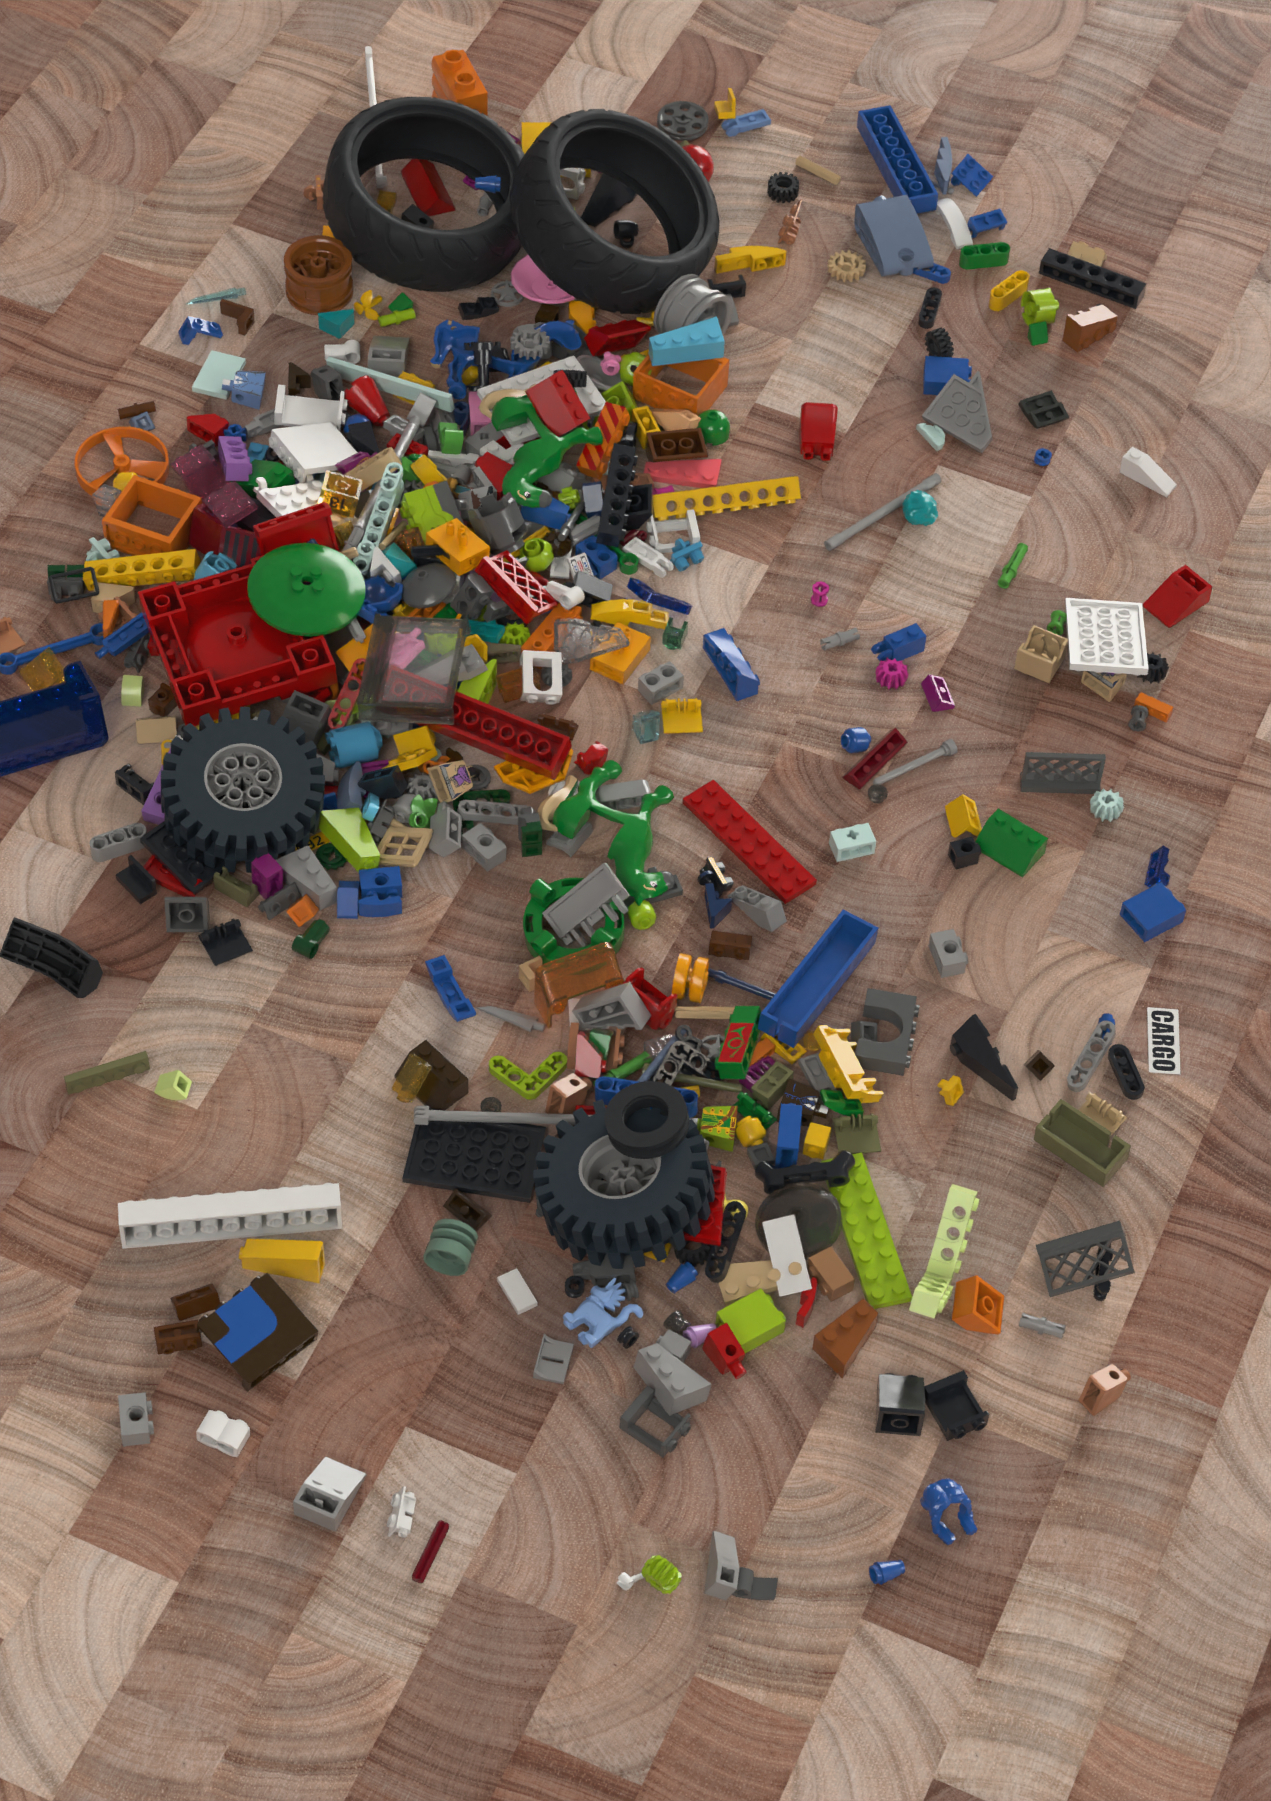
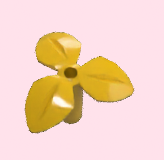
M368 290L360 298L362 304L359 302L354 303V309L360 315L365 311V316L368 319L378 320L379 314L371 308L382 302L383 298L380 295L373 298L372 290Z

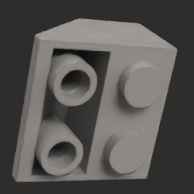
M563 461L557 470L537 480L547 485L549 489L557 494L562 493V488L572 486L573 490H583L582 484L590 483L585 478V474L580 473L578 470L575 472L571 469V465Z

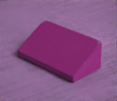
M928 674L921 685L931 710L938 712L954 709L955 704L944 678Z

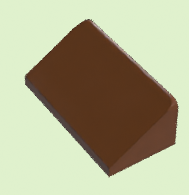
M213 1284L170 1298L180 1321L214 1310L220 1304L218 1292Z

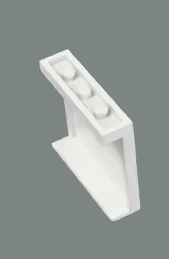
M332 422L272 429L271 437L269 438L270 447L284 462L286 467L293 470L295 478L300 483H305L307 474L338 471L335 466L336 463L357 453Z

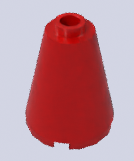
M368 375L359 377L351 383L352 387L350 390L345 389L344 399L348 400L347 404L361 415H365L375 426H383L384 421L390 418V413L376 383L371 376L370 378Z

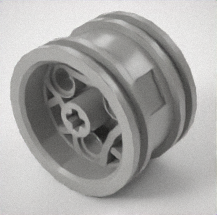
M687 274L675 280L662 295L654 313V328L658 333L662 334L717 316L722 334L724 335L733 315V302L722 292L711 290L708 283L699 276Z

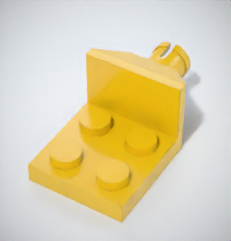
M428 725L394 734L393 738L399 752L398 758L389 760V764L382 769L398 765L400 770L403 771L418 767L437 756L434 745L436 736L429 730Z

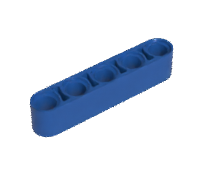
M599 1077L595 1081V1100L603 1099L604 1105H608L610 1100L619 1091L639 1082L612 1077ZM674 1087L685 1100L689 1118L694 1117L698 1110L697 1093L693 1090Z

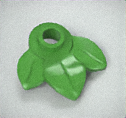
M420 794L416 795L410 805L412 812L409 816L410 826L412 828L430 829V818L435 814L438 800L436 798L423 800Z

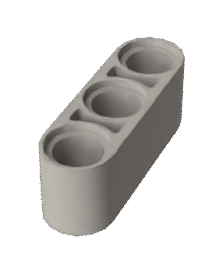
M635 780L601 785L597 789L595 796L602 805L613 810L641 807L642 797L644 794H650L651 790L648 781Z
M134 823L94 836L89 842L92 859L96 862H104L145 848L140 843V838L147 834L145 825Z

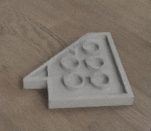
M977 371L969 382L953 374L923 413L922 418L983 453L993 439L980 372Z

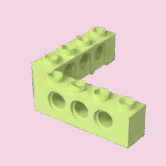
M954 1184L951 1185L927 1270L914 1290L909 1311L935 1319L936 1315L942 1313L943 1308L948 1303L953 1291L951 1282L954 1273H959L962 1261L958 1260L960 1252H965L968 1240L964 1239L966 1231H971L974 1222L970 1217L972 1211H977L980 1199L976 1198L977 1191ZM955 1207H963L966 1214L964 1216L957 1215ZM949 1228H957L960 1235L957 1237L952 1236L949 1233ZM950 1248L954 1256H945L943 1249Z

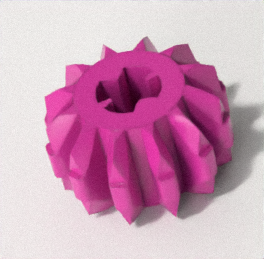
M886 658L885 661H880L875 671L877 682L881 684V687L887 686L888 690L891 687L896 690L899 686L903 687L908 679L907 665H903L902 660L896 661L895 658L893 660Z

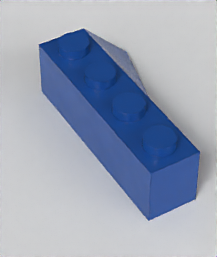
M725 628L704 634L703 649L736 701L757 695L760 680L752 672L749 662L743 658L741 649L737 648L734 644L732 635L728 634Z

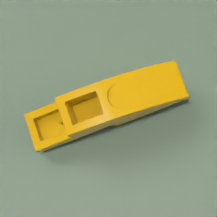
M768 246L733 247L729 249L728 254L715 256L714 270L718 274L750 267L751 271L754 272L785 266L786 250Z
M618 599L592 604L591 619L614 625L619 622L627 626L629 622L667 630L669 612L653 609V602Z

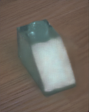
M649 710L633 714L632 728L639 743L644 744L659 740V711Z

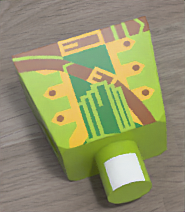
M738 1106L704 1107L702 1119L689 1118V1120L692 1119L697 1125L700 1135L702 1134L703 1138L709 1141V1146L733 1152Z

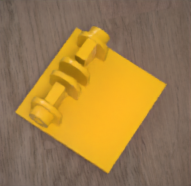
M677 698V702L676 699H666L661 702L664 734L703 732L701 700H697V698L687 699L686 702V699L683 698V702H680V698Z

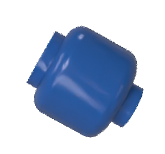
M863 727L848 728L841 736L842 747L851 754L866 751L871 743V736Z

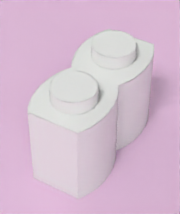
M209 1410L196 1431V1437L199 1442L209 1447L217 1448L227 1455L238 1457L250 1437V1427L243 1420L229 1419L222 1411Z

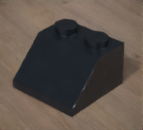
M652 483L633 486L632 494L627 498L631 500L629 511L625 510V514L628 515L626 526L623 525L622 529L626 531L639 529L652 516Z

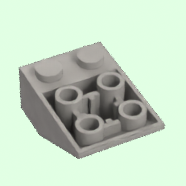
M373 336L369 347L368 369L398 378L406 370L410 338Z
M325 1457L304 1481L293 1501L294 1515L336 1532L367 1474Z

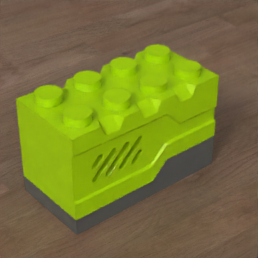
M432 481L425 484L422 489L403 495L399 511L402 519H407L408 525H406V530L409 536L412 535L415 542H412L413 546H426V532L457 518L463 523L447 481L440 483Z

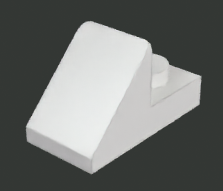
M375 547L370 567V576L375 577L383 574L387 581H392L394 584L396 582L401 583L400 572L378 547Z

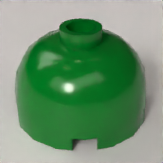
M714 409L706 410L699 414L701 420L697 428H701L705 445L706 443H713L712 446H717L728 440L730 421L723 412Z

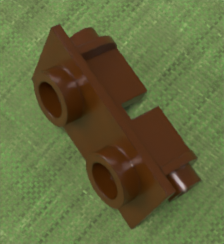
M546 713L539 714L537 718L538 725L566 735L572 741L579 727L577 723H574V720L570 721L562 718L557 720L556 717L546 715Z

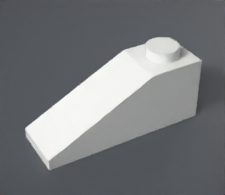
M1131 447L1123 456L1120 473L1165 497L1176 488L1177 484L1148 454Z

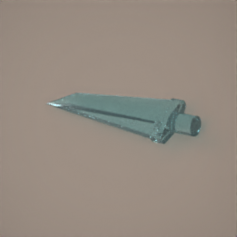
M233 287L193 298L186 304L205 303L221 299H237L238 296L246 295L245 287L239 289Z

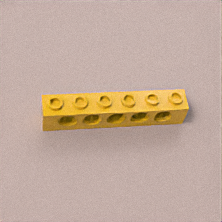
M196 549L85 561L84 568L93 567L97 582L134 587L193 580L201 560ZM91 571L83 572V581L88 591H94L95 587Z

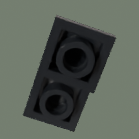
M478 297L476 303H459L458 310L462 320H472L499 312V307L494 297Z

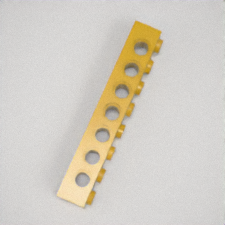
M798 476L654 494L653 518H657V521L669 520L668 516L675 515L676 518H685L687 510L693 509L695 516L705 515V511L710 510L714 514L722 513L725 508H730V511L741 510V506H748L749 509L759 508V504L766 503L767 506L778 505V501H784L785 504L796 503V499H801ZM779 486L784 490L781 497L776 494V489ZM760 489H764L766 493L763 499L758 497ZM742 491L747 493V499L744 502L739 497ZM725 493L729 496L727 504L721 501V497ZM705 496H709L711 498V504L709 506H705L703 504V499ZM688 498L693 501V506L690 509L685 507V500ZM670 500L675 504L672 511L666 508V504Z

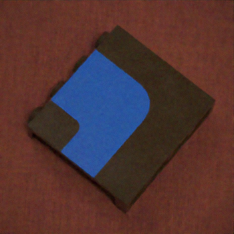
M268 1273L262 1277H255L250 1282V1286L245 1289H239L227 1303L223 1301L215 1308L212 1314H206L201 1317L196 1333L203 1332L242 1377V1386L247 1392L316 1341L318 1337L317 1328Z

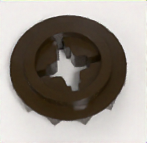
M553 530L551 533H546L542 540L551 544L555 558L563 557L570 552L572 540L567 536L564 541H560L558 539L560 532ZM555 539H557L558 542H560L559 548H557L556 544L554 543Z

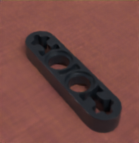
M732 1201L726 1205L723 1212L720 1246L712 1245L705 1266V1274L713 1283H719L725 1279L745 1221L746 1210L738 1201ZM738 1209L740 1212L735 1213L733 1216L732 1212H735ZM727 1228H734L731 1236H724V1231ZM726 1247L728 1249L724 1256H717L720 1248ZM717 1268H718V1269L720 1270V1272H716V1273L713 1275L711 1272H712V1271H716Z

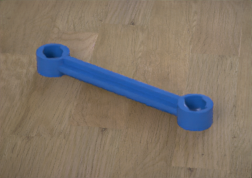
M103 624L93 625L88 633L18 655L10 652L0 654V672L10 675L17 671L19 665L89 643L102 646L104 636L96 635L100 632L103 633ZM8 661L13 662V664H11V665H8V666H5V665H4V664H6V662H8Z

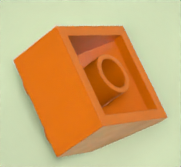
M977 1275L957 1281L952 1320L965 1330L1000 1334L1004 1295Z

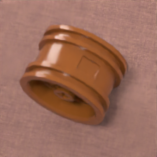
M323 235L307 236L295 241L287 248L284 254L286 296L289 303L295 309L306 314L318 315V313L340 311L350 303L353 297L352 255L340 240Z

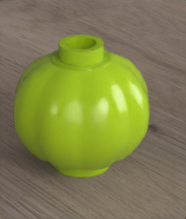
M632 352L621 358L619 374L624 383L633 386L634 372H632L631 366L636 365L638 367L646 358L645 355L639 352Z
M541 538L526 540L525 544L519 549V559L526 556L528 558L524 568L533 572L546 570L554 559L551 544Z

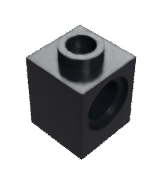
M972 836L950 842L948 856L956 870L978 864L981 848L978 843H975Z

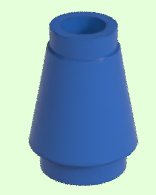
M495 175L475 178V188L491 193L500 192L501 177Z
M689 1262L680 1264L666 1283V1287L675 1294L696 1280L697 1270Z
M902 1560L874 1562L869 1567V1575L874 1584L879 1583L882 1585L905 1573V1566Z

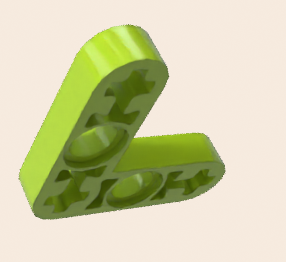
M562 1052L550 1054L530 1075L503 1056L497 1055L489 1060L490 1074L527 1100L539 1097L567 1068V1056ZM554 1061H555V1062L562 1061V1064L557 1063V1064L554 1066ZM546 1072L550 1075V1077L547 1079H541L538 1075L540 1073ZM516 1074L519 1075L520 1079L512 1081L509 1079V1076Z

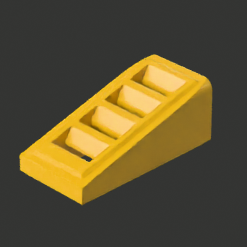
M766 1033L760 1038L762 1041L767 1038L775 1044V1052L790 1064H794L807 1052L799 1043L794 1048L790 1047L786 1050L784 1047L787 1044H780L779 1040H777L778 1037L775 1039ZM794 1049L798 1052L792 1056L790 1054Z

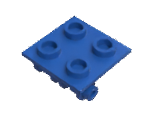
M967 154L951 173L953 175L951 184L956 186L962 183L977 197L993 176L973 157Z

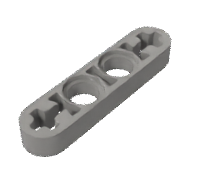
M463 800L458 805L457 813L462 815L463 820L518 825V815H521L520 809L531 806ZM488 809L491 811V814H484L481 810ZM508 811L511 813V816H504L501 812Z
M1102 1021L1095 1028L1068 1074L1067 1084L1070 1090L1080 1092L1087 1086L1115 1038V1025L1111 1021ZM1110 1029V1032H1106L1104 1035V1040L1101 1039L1103 1036L1102 1030ZM1094 1044L1102 1046L1099 1052H1094L1090 1048ZM1086 1060L1092 1062V1066L1087 1069L1081 1067V1063ZM1079 1072H1080V1073H1081L1080 1082H1077L1076 1084H1073V1080H1077V1079H1078V1077H1079Z

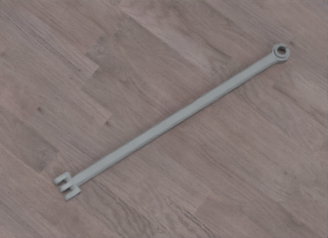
M415 1106L413 1122L417 1125H428V1121L558 1124L562 1120H565L570 1125H576L573 1114L429 1110V1106Z

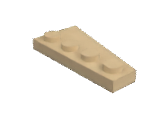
M771 1260L730 1264L725 1279L719 1282L725 1305L729 1306L760 1288L765 1294L777 1291L776 1281L780 1279L781 1274L778 1269H773ZM792 1262L788 1267L792 1275H798L802 1271L801 1264L798 1262Z

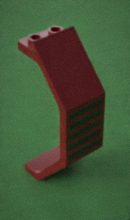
M199 504L194 507L188 541L189 545L204 555L210 551H214L213 554L219 555V553L225 554L237 564L236 568L251 564L250 559L261 556L255 532L224 524L206 512L207 505Z

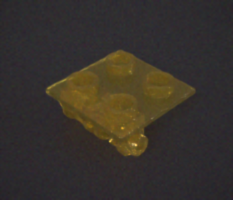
M50 647L19 671L36 697H39L55 683L60 685L67 683V672Z

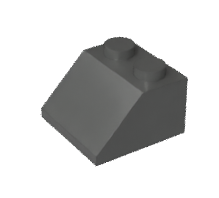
M207 897L164 898L167 932H203V930L209 929L210 913Z

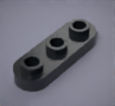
M1122 1044L1112 1045L1108 1052V1060L1121 1090L1128 1099L1137 1100L1143 1096L1145 1086L1130 1051Z

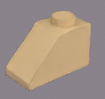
M97 582L99 594L91 598L92 609L96 613L103 611L104 600H114L118 596L128 606L135 603L136 600L135 590L132 586Z

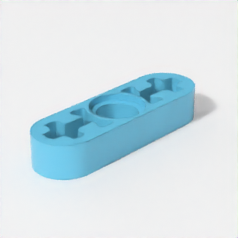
M369 793L362 807V818L372 822L379 809V797Z

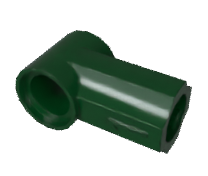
M321 919L314 920L303 935L298 934L291 949L312 959L318 951L319 944L329 933L330 927Z

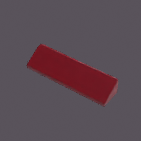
M896 727L893 728L848 770L842 778L856 788L861 789L908 743Z

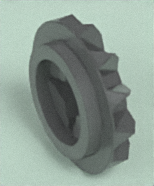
M567 664L562 665L563 687L572 680V669H569ZM544 667L541 671V678L550 687L552 686V667Z
M471 765L476 771V775L472 778L478 777V781L473 780V786L469 790L480 791L482 788H487L491 780L490 772L481 765Z

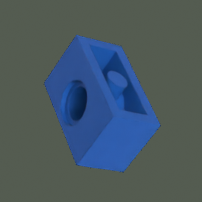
M399 866L359 870L361 899L377 895L379 900L397 895L403 898Z

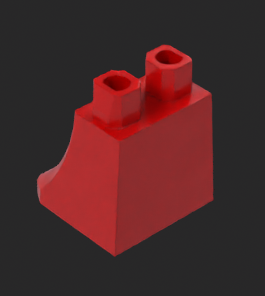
M806 402L801 406L799 439L800 454L803 455V459L811 460L813 455H818L823 461H829L831 456H833L838 407L835 404Z

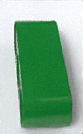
M1005 242L964 246L960 251L959 266L968 270L1004 266L1009 261L1010 246Z

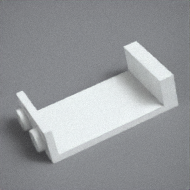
M278 384L274 425L294 427L332 422L339 431L341 430V424L345 425L346 414L343 413V410H347L348 400L344 399V392L341 391L340 401L285 395L286 385Z

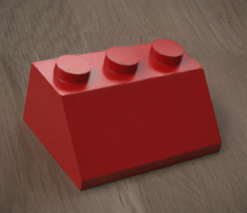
M622 320L616 324L608 323L602 327L594 326L590 328L584 340L592 356L603 355L607 351L612 353L636 347L652 328L637 320Z
M563 369L525 391L543 424L558 437L590 419Z

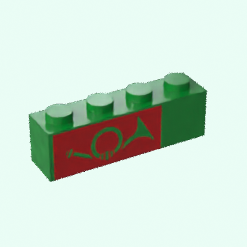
M735 1006L733 1014L730 1015V1024L725 1029L724 1042L720 1044L719 1057L715 1059V1068L719 1071L720 1079H745L761 1031L758 1029L761 1013L760 1006Z

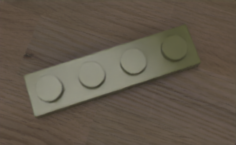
M143 1051L64 1076L67 1093L68 1095L80 1093L85 1089L102 1086L105 1083L121 1080L133 1074L143 1073L150 1069L147 1052Z

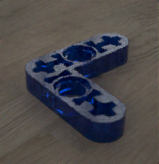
M631 577L629 579L627 588L642 600L689 615L692 609L690 603L655 592L646 583Z

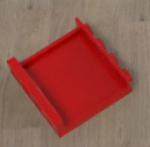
M322 502L253 525L260 555H265L281 546L307 543L311 539H315L319 545L339 551L330 517L332 515L331 507L326 502Z

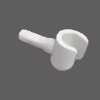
M623 1572L619 1575L617 1584L623 1590H629L635 1582L644 1577L642 1573L630 1577L626 1572Z

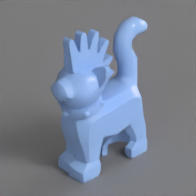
M613 1278L604 1288H600L597 1285L593 1286L590 1290L591 1295L586 1297V1300L579 1305L575 1312H566L563 1315V1324L569 1330H573L583 1323L588 1326V1331H582L578 1334V1340L583 1345L588 1344L590 1348L597 1345L605 1336L611 1334L614 1329L624 1324L628 1320L630 1313H635L638 1318L643 1316L642 1308L637 1304H628L623 1307L617 1317H612L604 1310L605 1307L614 1312L615 1307H620L618 1301L625 1300V1296L620 1295L625 1293L626 1289H619L622 1284L621 1282L614 1285L616 1278Z

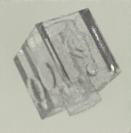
M103 484L92 494L98 515L105 517L121 494V490Z

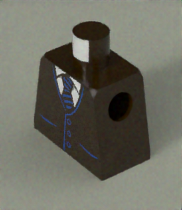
M789 1078L781 1103L802 1105L801 1126L809 1127L810 1122H813L814 1116L826 1119L829 1113L827 1106L819 1104L820 1092ZM780 1103V1106H779V1109H778V1114H777V1122H778V1123H779L781 1103Z

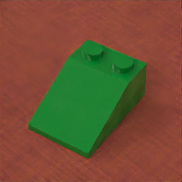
M257 459L251 462L252 475H249L248 481L229 482L231 486L254 499H257V494L253 489L254 487H259L256 478L263 477L267 482V488L271 489L296 484L293 470L279 462Z

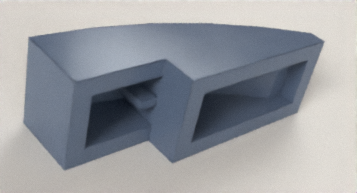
M358 761L341 778L337 792L338 809L363 807L361 797L366 794V790L358 786V782L363 776L361 764Z

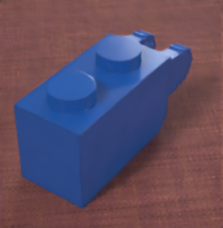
M915 623L884 636L883 641L873 645L871 651L873 654L880 653L877 657L879 661H885L886 658L890 660L895 658L896 661L904 660L924 651L926 634Z

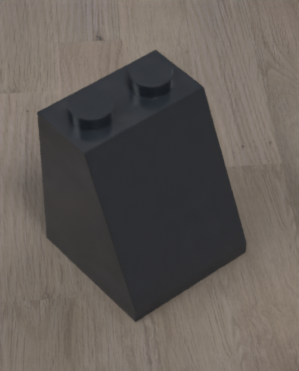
M879 1374L875 1433L921 1436L925 1416L924 1378L915 1375Z

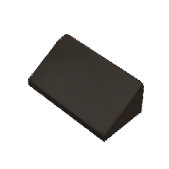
M458 1189L453 1191L443 1205L444 1208L475 1231L483 1226L492 1216Z

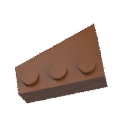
M863 1298L814 1335L812 1349L842 1379L851 1363L856 1359L860 1349L865 1345L876 1328L878 1312Z

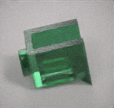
M669 617L662 635V645H665L670 650L681 649L685 637L688 635V622L684 621L681 629L673 627V618Z

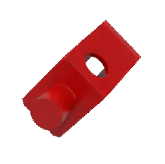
M727 1322L709 1332L702 1350L722 1375L731 1372L736 1380L743 1377L747 1373L741 1364L745 1352Z

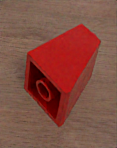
M486 452L476 460L475 466L482 469L497 490V501H499L504 496L502 490L503 479L513 465Z

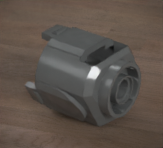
M510 492L506 493L502 500L499 501L496 500L493 493L480 498L481 509L467 510L475 534L490 546V551L493 552L494 556L506 550L512 553L525 544L523 537L527 533V527L516 500Z

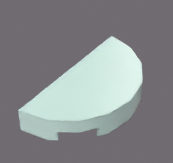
M917 424L916 429L936 451L942 449L945 444V433L937 425Z

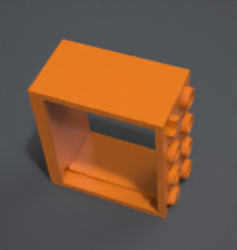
M648 354L633 373V397L635 400L656 409H686L699 416L703 411L709 410L728 386L729 359L723 357L652 366ZM667 365L704 381L706 384L695 396L660 381L656 377Z
M133 475L102 519L104 538L109 541L111 549H116L132 556L187 550L189 547L188 541L193 510L195 506L202 504V498ZM138 505L180 518V521L169 537L127 523V520Z

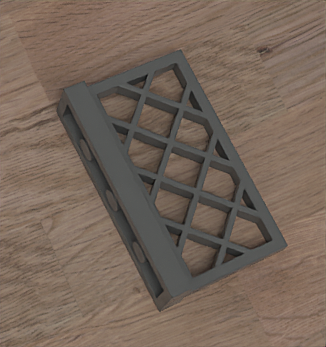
M1026 752L1023 769L1020 772L1021 792L1095 794L1096 791L1100 792L1106 755ZM1036 759L1039 761L1033 764L1029 760ZM1059 760V762L1055 764H1052L1050 761ZM1071 761H1079L1074 765L1070 763ZM1092 761H1100L1095 765L1090 764ZM1046 765L1048 768L1041 770L1039 767ZM1064 765H1065L1066 767H1068L1067 769H1065V770H1063V771H1061V770L1059 769L1060 767H1062V766H1064ZM1083 766H1086L1088 768L1084 771L1079 770V768Z
M1120 1220L1036 1245L1050 1297L1135 1273L1125 1237V1230ZM1121 1239L1122 1246L1118 1252L1109 1248L1112 1241ZM1098 1246L1102 1248L1097 1258L1088 1254L1091 1247ZM1106 1251L1115 1255L1110 1265L1101 1261ZM1077 1252L1081 1254L1076 1264L1067 1261L1070 1253ZM1085 1257L1094 1261L1089 1271L1079 1267ZM1056 1258L1060 1262L1056 1269L1052 1270L1047 1267L1046 1260ZM1119 1258L1127 1261L1128 1268L1118 1270L1114 1266ZM1064 1263L1073 1267L1068 1277L1058 1273ZM1098 1264L1108 1268L1105 1274L1099 1277L1092 1274ZM1077 1270L1086 1274L1083 1281L1078 1283L1071 1280ZM1056 1276L1065 1280L1062 1287L1053 1290L1052 1282Z

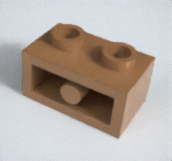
M832 1247L809 1257L807 1266L809 1277L817 1279L820 1292L827 1296L831 1302L853 1291L855 1279Z

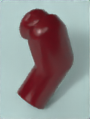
M631 530L625 535L624 541L620 540L619 543L624 547L634 537L644 542L648 535L644 530Z

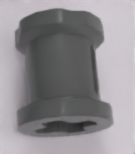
M1137 705L1131 709L1132 719L1129 720L1128 724L1131 730L1138 732L1146 728L1145 718L1149 713L1146 707Z

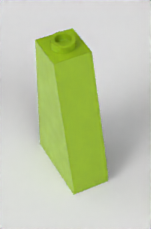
M359 807L320 812L319 829L357 872L364 869L378 868L380 853L364 818H362Z

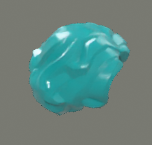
M912 491L902 503L903 514L912 525L928 526L933 524L938 517L936 500L924 491Z

